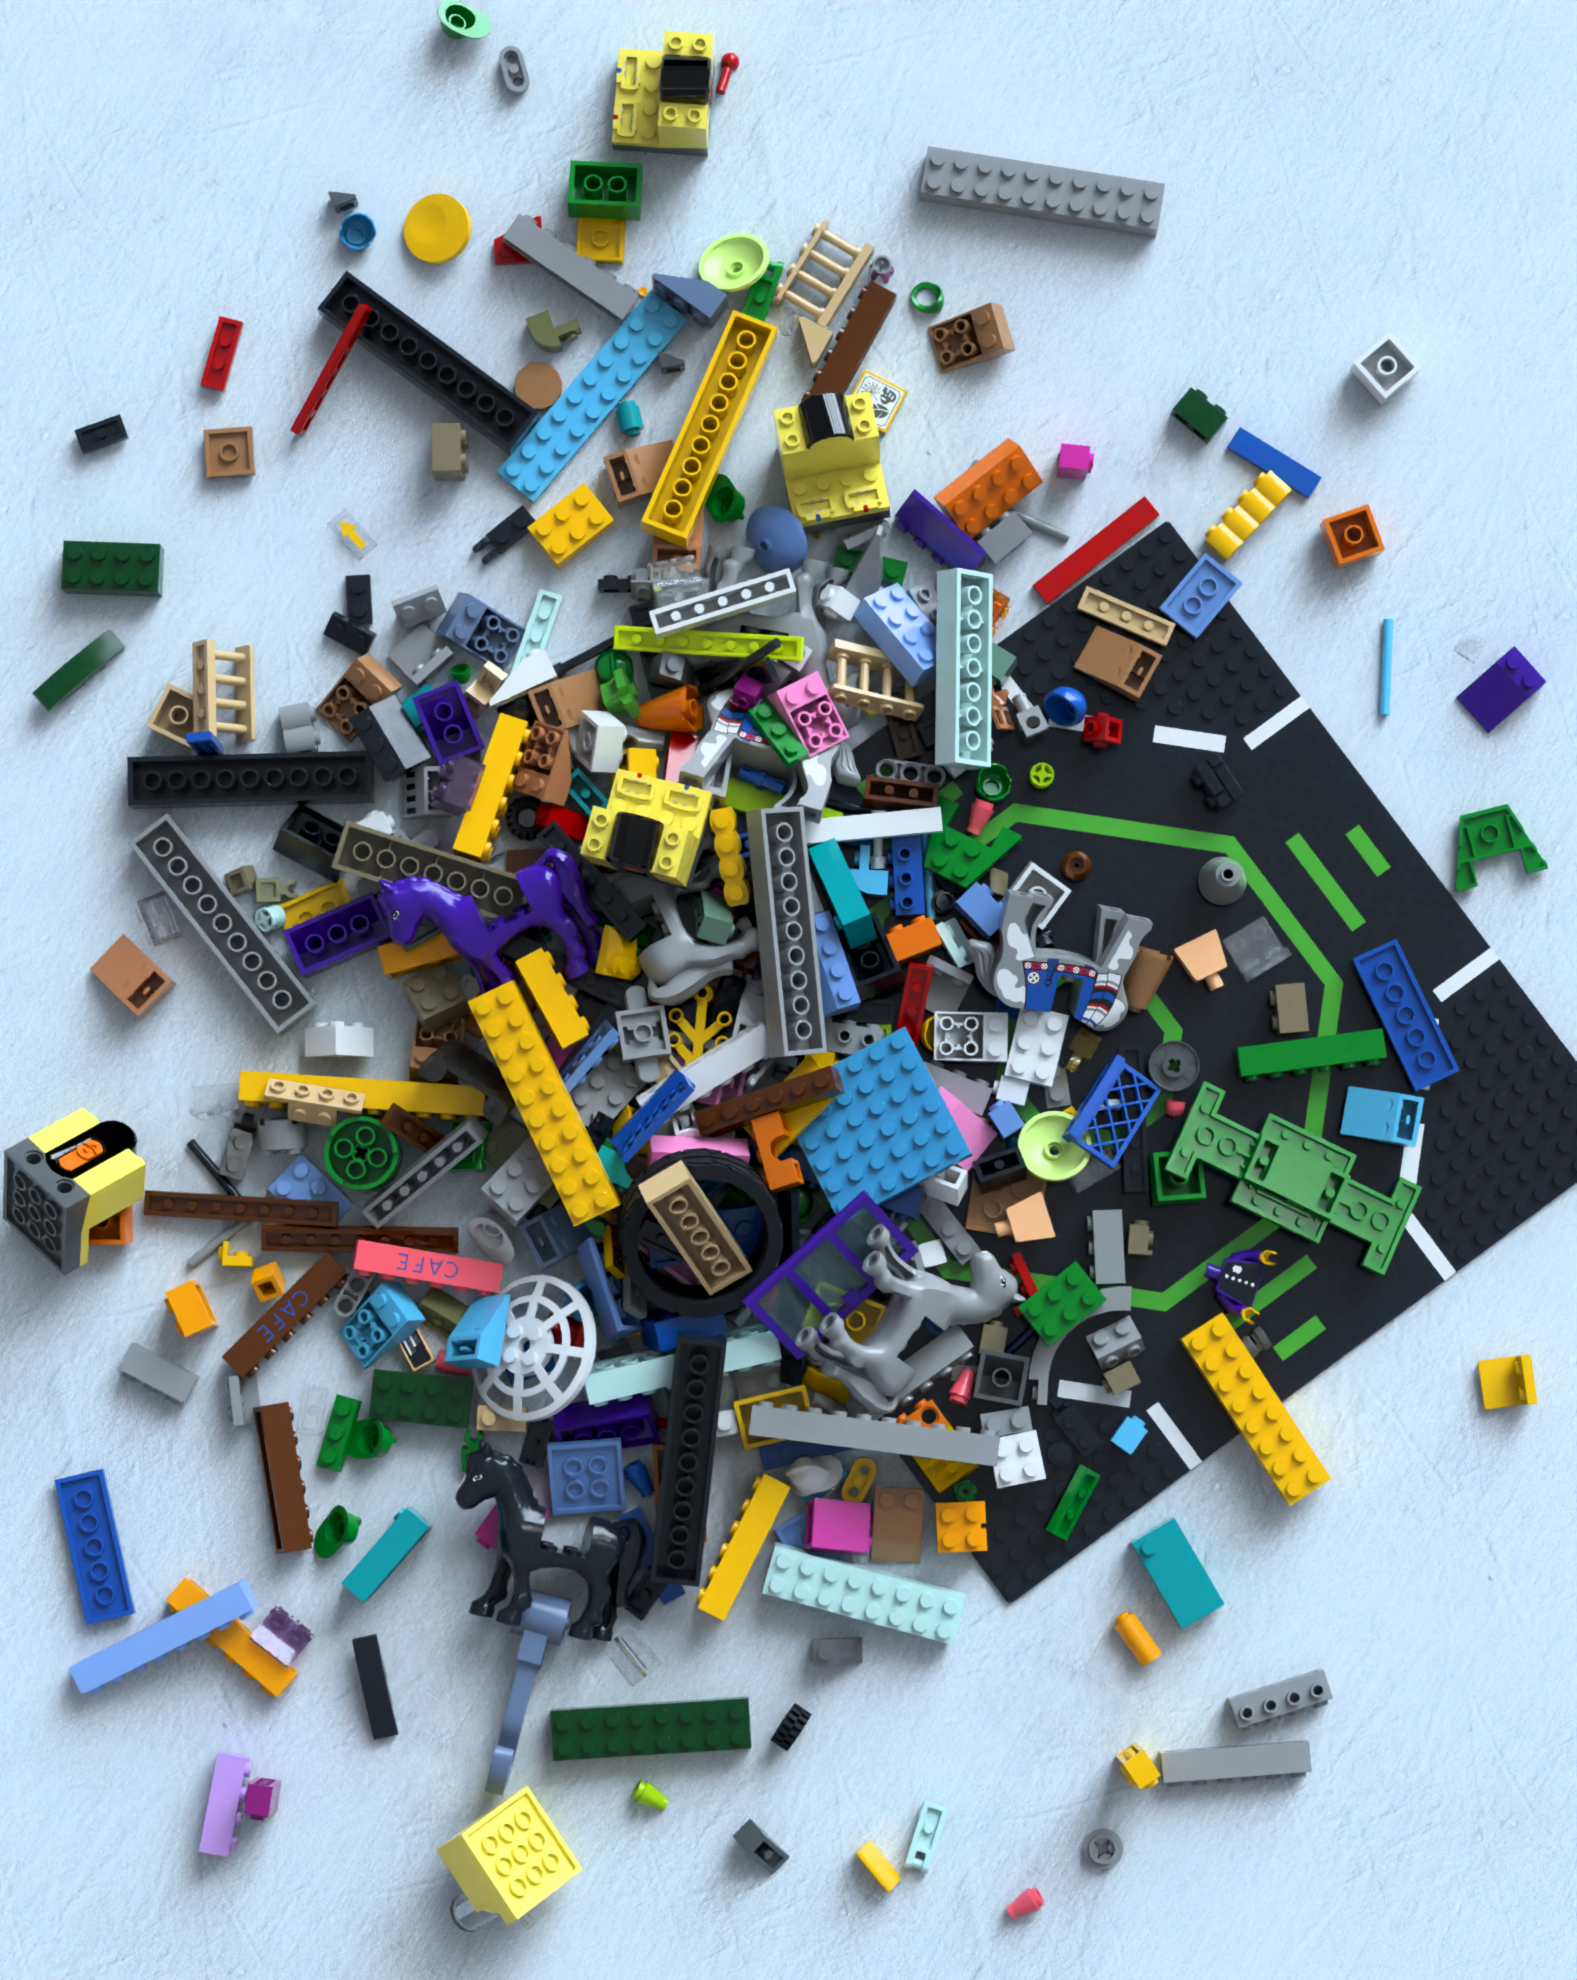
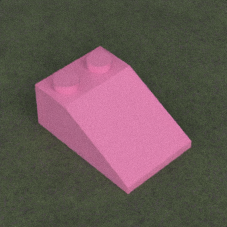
M941 1086L938 1090L973 1155L957 1164L962 1169L968 1171L972 1167V1161L980 1157L998 1133Z

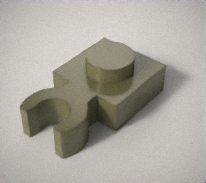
M280 877L255 878L256 903H280L282 895L288 899L298 897L297 893L291 894L288 891V886L297 885V881L289 880L285 884H280Z

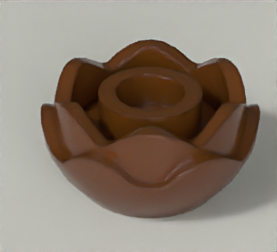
M1081 851L1069 852L1063 857L1061 862L1063 875L1072 881H1080L1086 878L1091 872L1090 858ZM1077 863V864L1079 865V867H1078V868H1075V867H1074V864Z

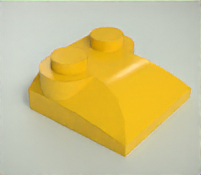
M605 925L595 973L634 980L642 969L636 956L637 938L630 943L615 926Z

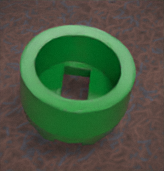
M457 664L450 670L452 679L454 681L458 680V683L461 685L466 684L471 677L470 668L467 664Z

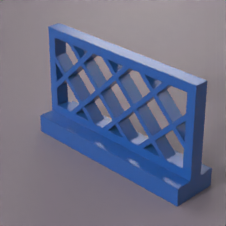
M1119 1054L1108 1060L1061 1136L1067 1142L1072 1141L1110 1169H1113L1162 1090L1126 1064V1059ZM1123 1070L1131 1076L1132 1085L1121 1086L1119 1076ZM1146 1086L1152 1090L1153 1093L1150 1098L1141 1100L1138 1087ZM1133 1088L1136 1101L1125 1103L1123 1089ZM1117 1091L1120 1104L1109 1106L1107 1095L1109 1092ZM1137 1105L1139 1116L1137 1119L1129 1120L1126 1106ZM1121 1108L1124 1121L1113 1123L1110 1109ZM1105 1110L1108 1124L1097 1126L1095 1115L1098 1111ZM1125 1124L1127 1135L1124 1139L1117 1140L1114 1126ZM1109 1127L1112 1141L1101 1143L1098 1129ZM1093 1130L1096 1144L1088 1145L1081 1140L1085 1131ZM1113 1144L1115 1155L1112 1160L1104 1156L1102 1146Z
M678 1069L663 1082L610 1139V1142L617 1148L624 1162L627 1163L695 1091V1084Z

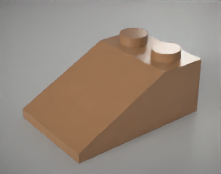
M875 1486L871 1561L920 1563L924 1489Z

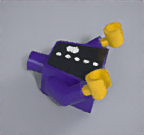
M1247 1249L1235 1252L1229 1258H1224L1221 1267L1208 1263L1203 1277L1216 1281L1214 1292L1217 1293V1300L1226 1311L1243 1318L1251 1325L1254 1322L1249 1319V1316L1252 1313L1259 1315V1312L1253 1309L1252 1305L1265 1265L1274 1266L1276 1264L1268 1260L1271 1254L1277 1255L1276 1252L1271 1250Z

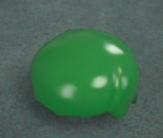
M991 763L990 768H982L975 778V788L983 800L992 803L1002 801L1010 793L1012 779L1009 777L1005 766Z

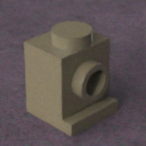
M1134 1220V1224L1128 1225L1126 1254L1152 1256L1153 1251L1148 1250V1246L1153 1244V1231H1149V1221Z

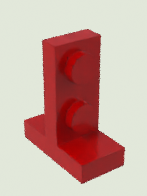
M1019 1251L1010 1255L1012 1260L1008 1263L1013 1275L1018 1274L1022 1283L1018 1284L1023 1297H1031L1038 1290ZM1018 1306L1012 1308L1016 1317L1022 1315L1017 1309Z

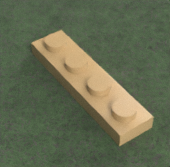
M1086 586L1077 610L1163 647H1166L1176 625L1173 622Z

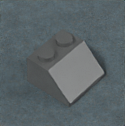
M982 1349L972 1398L1022 1407L1030 1358Z

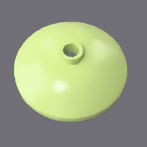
M747 233L727 235L713 242L704 251L699 262V273L702 280L710 282L723 292L740 291L753 285L763 276L769 264V252L765 243L754 235Z
M1061 1111L1043 1112L1031 1118L1022 1128L1018 1139V1147L1027 1170L1031 1174L1047 1181H1064L1076 1176L1085 1168L1091 1155L1072 1141L1067 1142L1061 1138L1074 1117L1073 1115ZM1085 1131L1081 1140L1091 1145L1090 1134L1088 1131ZM1057 1150L1059 1153L1052 1155L1050 1151Z

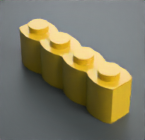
M1271 470L1267 474L1262 472L1253 482L1256 486L1250 492L1246 489L1237 499L1239 505L1234 510L1229 507L1221 516L1224 521L1218 527L1214 524L1205 533L1207 539L1204 544L1224 562L1239 549L1290 494L1292 489Z
M731 806L713 809L710 812V825L716 834L714 846L720 858L719 872L725 882V900L730 907L748 904L751 899V889L745 879L746 864L740 855L742 844L740 836L736 831V814Z

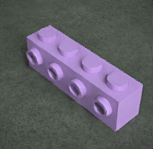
M225 1751L217 1753L198 1852L229 1857L231 1851H236L238 1837H235L236 1827L241 1826L243 1812H239L241 1802H245L247 1787H244L246 1777L250 1778L252 1763L249 1762L250 1756Z

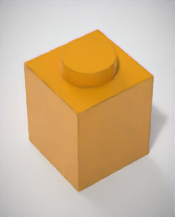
M276 1261L253 1269L251 1284L261 1303L284 1295L286 1281Z

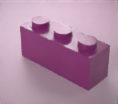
M256 1777L248 1783L244 1814H249V1819L263 1821L277 1811L282 1780Z

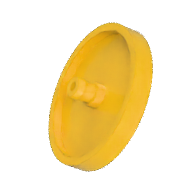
M432 194L420 199L410 209L404 224V238L407 247L417 258L429 264H444L457 258L468 245L472 231L471 218L467 209L461 202L446 194Z

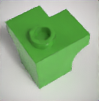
M622 668L613 671V678L609 682L600 685L604 705L613 716L628 714L632 719L641 716L637 700L640 693L636 683L630 682Z

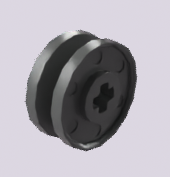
M1167 1041L1160 1044L1151 1053L1148 1061V1074L1151 1081L1163 1091L1169 1093L1181 1092L1189 1088L1196 1080L1200 1071L1199 1058L1195 1050L1181 1041ZM1172 1060L1173 1063L1176 1061L1179 1063L1177 1068L1179 1072L1175 1073L1174 1070L1172 1072L1168 1070L1170 1066L1169 1061Z

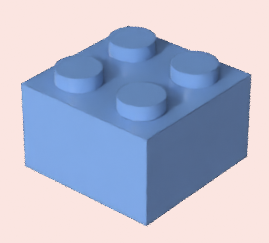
M976 882L955 902L954 908L988 942L999 931L998 923L1003 902L1000 900L997 903L994 900L992 890L985 883L980 885Z

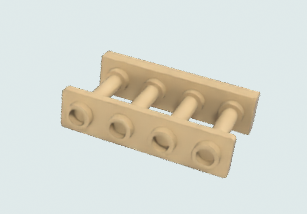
M824 219L821 224L817 223L811 232L812 240L809 244L804 243L798 254L801 256L797 264H791L786 273L789 276L785 284H779L774 296H776V305L780 306L783 300L786 299L815 316L817 324L828 329L874 254V246L866 242L863 248L854 247L827 231L829 220ZM821 238L851 255L854 260L852 266L844 268L816 252L815 248ZM811 259L840 276L842 282L838 289L836 287L831 288L802 271L807 261ZM796 279L826 295L830 301L827 307H821L820 309L791 292L790 289Z
M205 639L192 642L194 733L211 731L215 737H217V732L233 733L237 736V743L255 741V656L253 645L236 647L235 652L215 650V640ZM215 660L235 662V676L216 674ZM216 684L236 686V700L216 698ZM216 708L236 710V724L216 722Z
M839 639L833 641L827 650V660L837 662L836 683L832 684L828 690L832 702L854 706L862 710L879 712L883 715H892L904 720L916 721L924 710V704L914 702V687L906 679L904 700L891 697L892 675L904 677L881 649ZM847 664L860 668L859 689L846 686ZM869 670L882 673V694L869 692Z

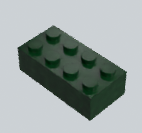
M63 541L61 589L66 594L162 597L164 548L161 544Z
M374 1369L369 1418L469 1428L474 1379Z

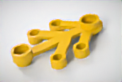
M709 985L702 988L707 990L705 997H699V992L694 995L697 1001L695 1029L684 1018V1013L679 1008H673L669 1012V1019L677 1024L694 1043L692 1054L682 1043V1037L678 1033L672 1032L669 1034V1039L673 1036H677L679 1039L676 1044L670 1043V1045L685 1060L684 1066L702 1056L704 1044L721 1029L730 1026L733 1021L732 1016L724 1011L719 1013L717 1020L705 1030L707 1004L714 997V992ZM674 1012H680L681 1017L678 1020H673L672 1015ZM728 1015L729 1021L725 1024L721 1023V1017ZM725 1036L717 1037L715 1045L711 1049L718 1046L720 1040H728V1038Z

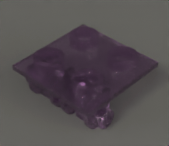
M274 1605L267 1617L249 1636V1639L288 1668L313 1639L314 1634L311 1633V1629H308L303 1624L299 1625V1619L295 1622L293 1615L289 1617V1613L283 1610L282 1606Z

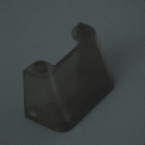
M450 1039L442 1044L421 1064L416 1072L431 1082L439 1081L443 1077L452 1079L455 1074L488 1096L483 1106L484 1117L499 1128L506 1129L519 1110L498 1065L457 1039Z

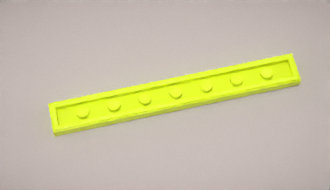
M614 625L613 650L659 653L666 651L674 654L746 658L773 639L778 638L781 641V647L765 657L769 656L770 660L803 662L804 637L686 630L657 639L653 627Z

